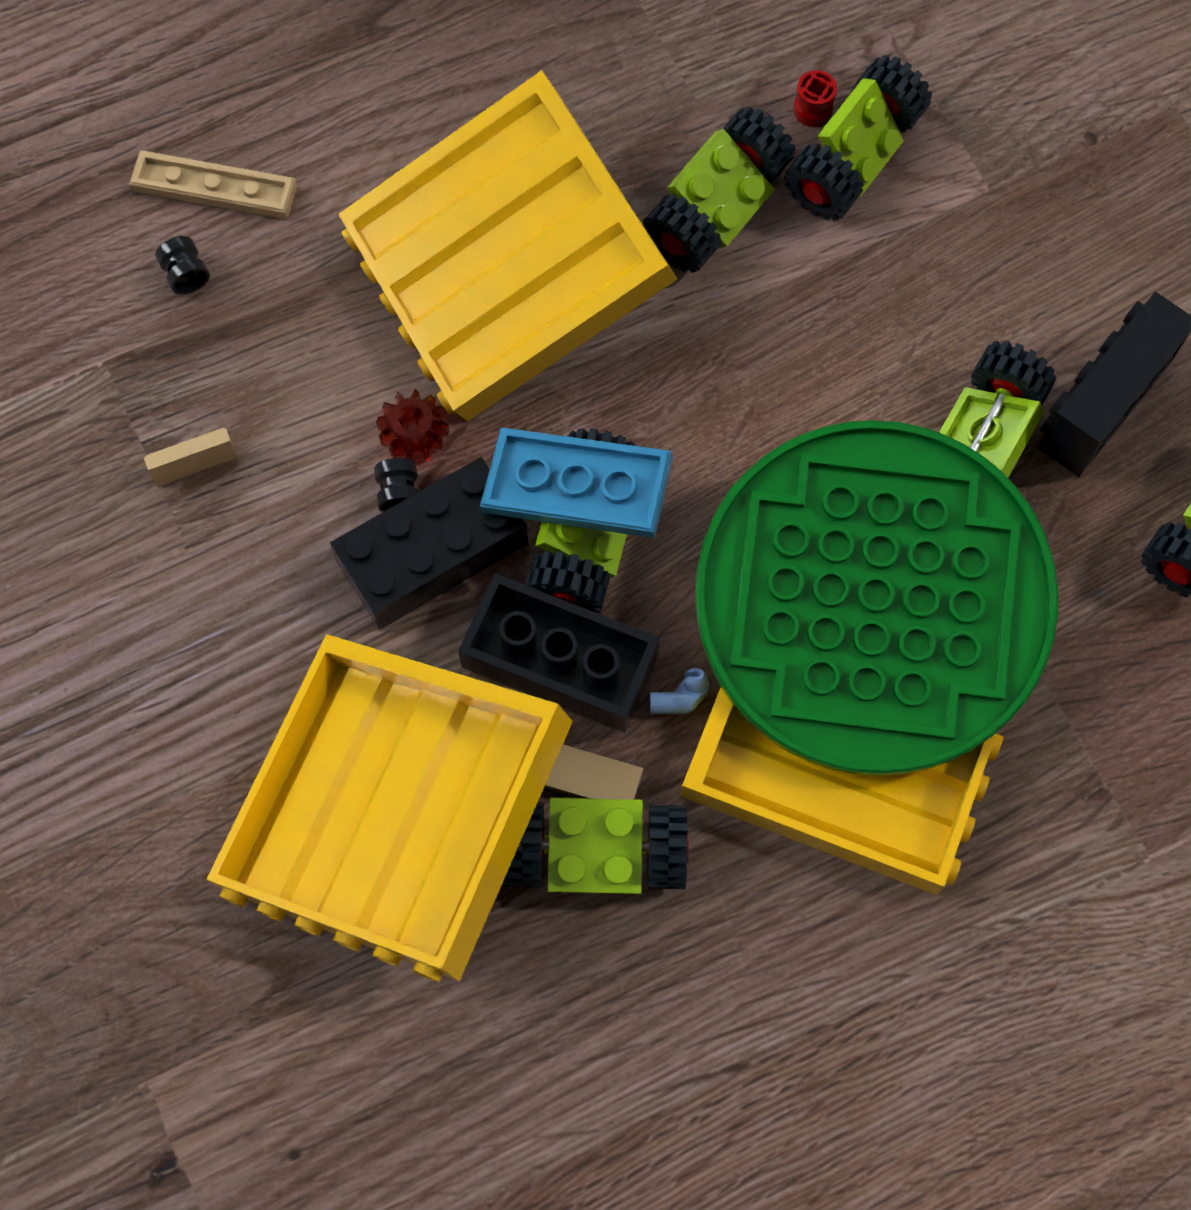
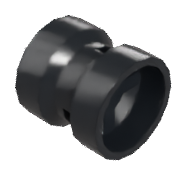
M188 236L173 237L165 241L158 247L155 254L161 269L168 272L167 281L172 291L182 295L199 290L210 278V273L204 261L197 258L199 252L194 241Z
M390 458L375 465V481L381 488L377 494L379 511L384 512L419 492L414 487V482L418 478L415 461L407 458Z

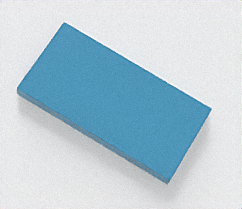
M501 427L480 508L483 513L655 538L673 462V454L669 450Z

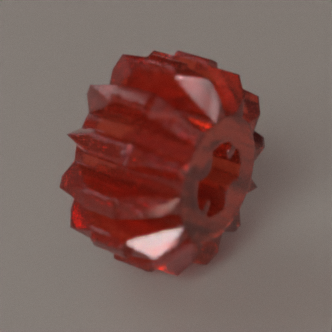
M414 389L411 393V398L405 399L397 391L395 396L397 404L384 402L382 406L384 415L377 417L376 420L377 428L381 431L378 436L380 443L383 447H389L390 455L394 458L405 453L407 459L414 461L415 455L421 454L425 460L429 461L431 458L429 449L442 451L444 442L441 437L448 436L449 424L445 422L447 418L446 410L443 406H436V398L432 394L421 400L419 391ZM416 424L417 428L410 429L409 425Z

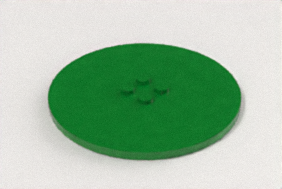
M866 420L829 425L799 435L763 456L741 476L719 505L706 532L696 572L695 605L700 639L708 663L720 687L731 703L753 727L784 750L808 762L852 774L884 776L927 770L948 763L990 739L1014 717L1038 684L1048 662L1056 633L1059 592L1056 568L1043 528L1030 504L999 468L962 442L942 433L917 425L895 421Z

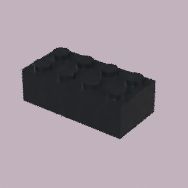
M1156 291L1145 305L1140 301L1135 303L1124 318L1123 326L1118 332L1114 330L1099 349L1098 352L1100 354L1094 362L1089 360L1075 378V384L1069 392L1064 391L1049 411L1051 414L1040 428V431L1045 433L1038 449L1077 477L1083 474L1171 364L1191 333V315Z
M482 457L330 542L337 563L379 630L528 545L527 525L523 519L482 512L480 504L490 470Z
M494 573L458 653L461 666L464 669L531 696L557 703L561 708L625 733L658 657L660 638Z

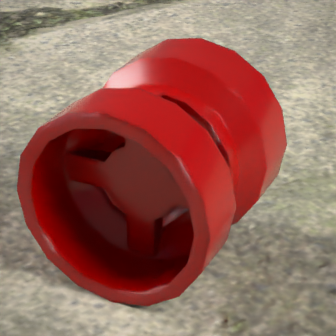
M812 70L804 73L799 78L793 111L796 119L801 124L809 127H819L830 120L834 108L833 102L837 93V83L830 74L821 70Z

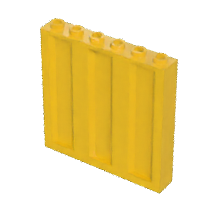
M542 70L338 214L346 227L342 231L343 237L355 252L359 250L365 259L360 263L363 271L374 284L378 282L383 290V293L379 295L381 302L392 316L397 314L402 322V325L398 327L401 336L409 347L414 348L416 346L422 357L417 360L419 367L430 381L435 379L441 391L437 393L440 403L450 415L455 412L467 422L678 280L560 95Z
M326 634L206 880L222 889L219 895L220 898L236 906L244 908L247 901L258 905L256 909L258 913L275 921L282 922L286 915L296 919L295 927L314 936L320 937L322 931L325 930L335 934L334 942L353 951L359 952L361 946L364 945L375 949L372 954L373 957L392 966L399 967L401 961L404 960L415 965L414 973L431 981L439 983L442 976L460 982L573 721L557 703Z
M720 688L684 779L680 796L931 894L938 895L945 887V884L953 886L957 878L961 860L955 858L959 843L967 844L971 836L976 818L969 816L974 800L981 802L984 797L990 777L983 775L988 759L995 761L1004 736L996 733L972 751L948 763L927 770L884 776L852 774L808 762L784 750L753 727L734 707L725 692Z

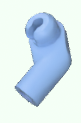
M699 668L689 669L684 674L685 679L674 692H650V714H689L693 712L709 691L710 685L706 672Z

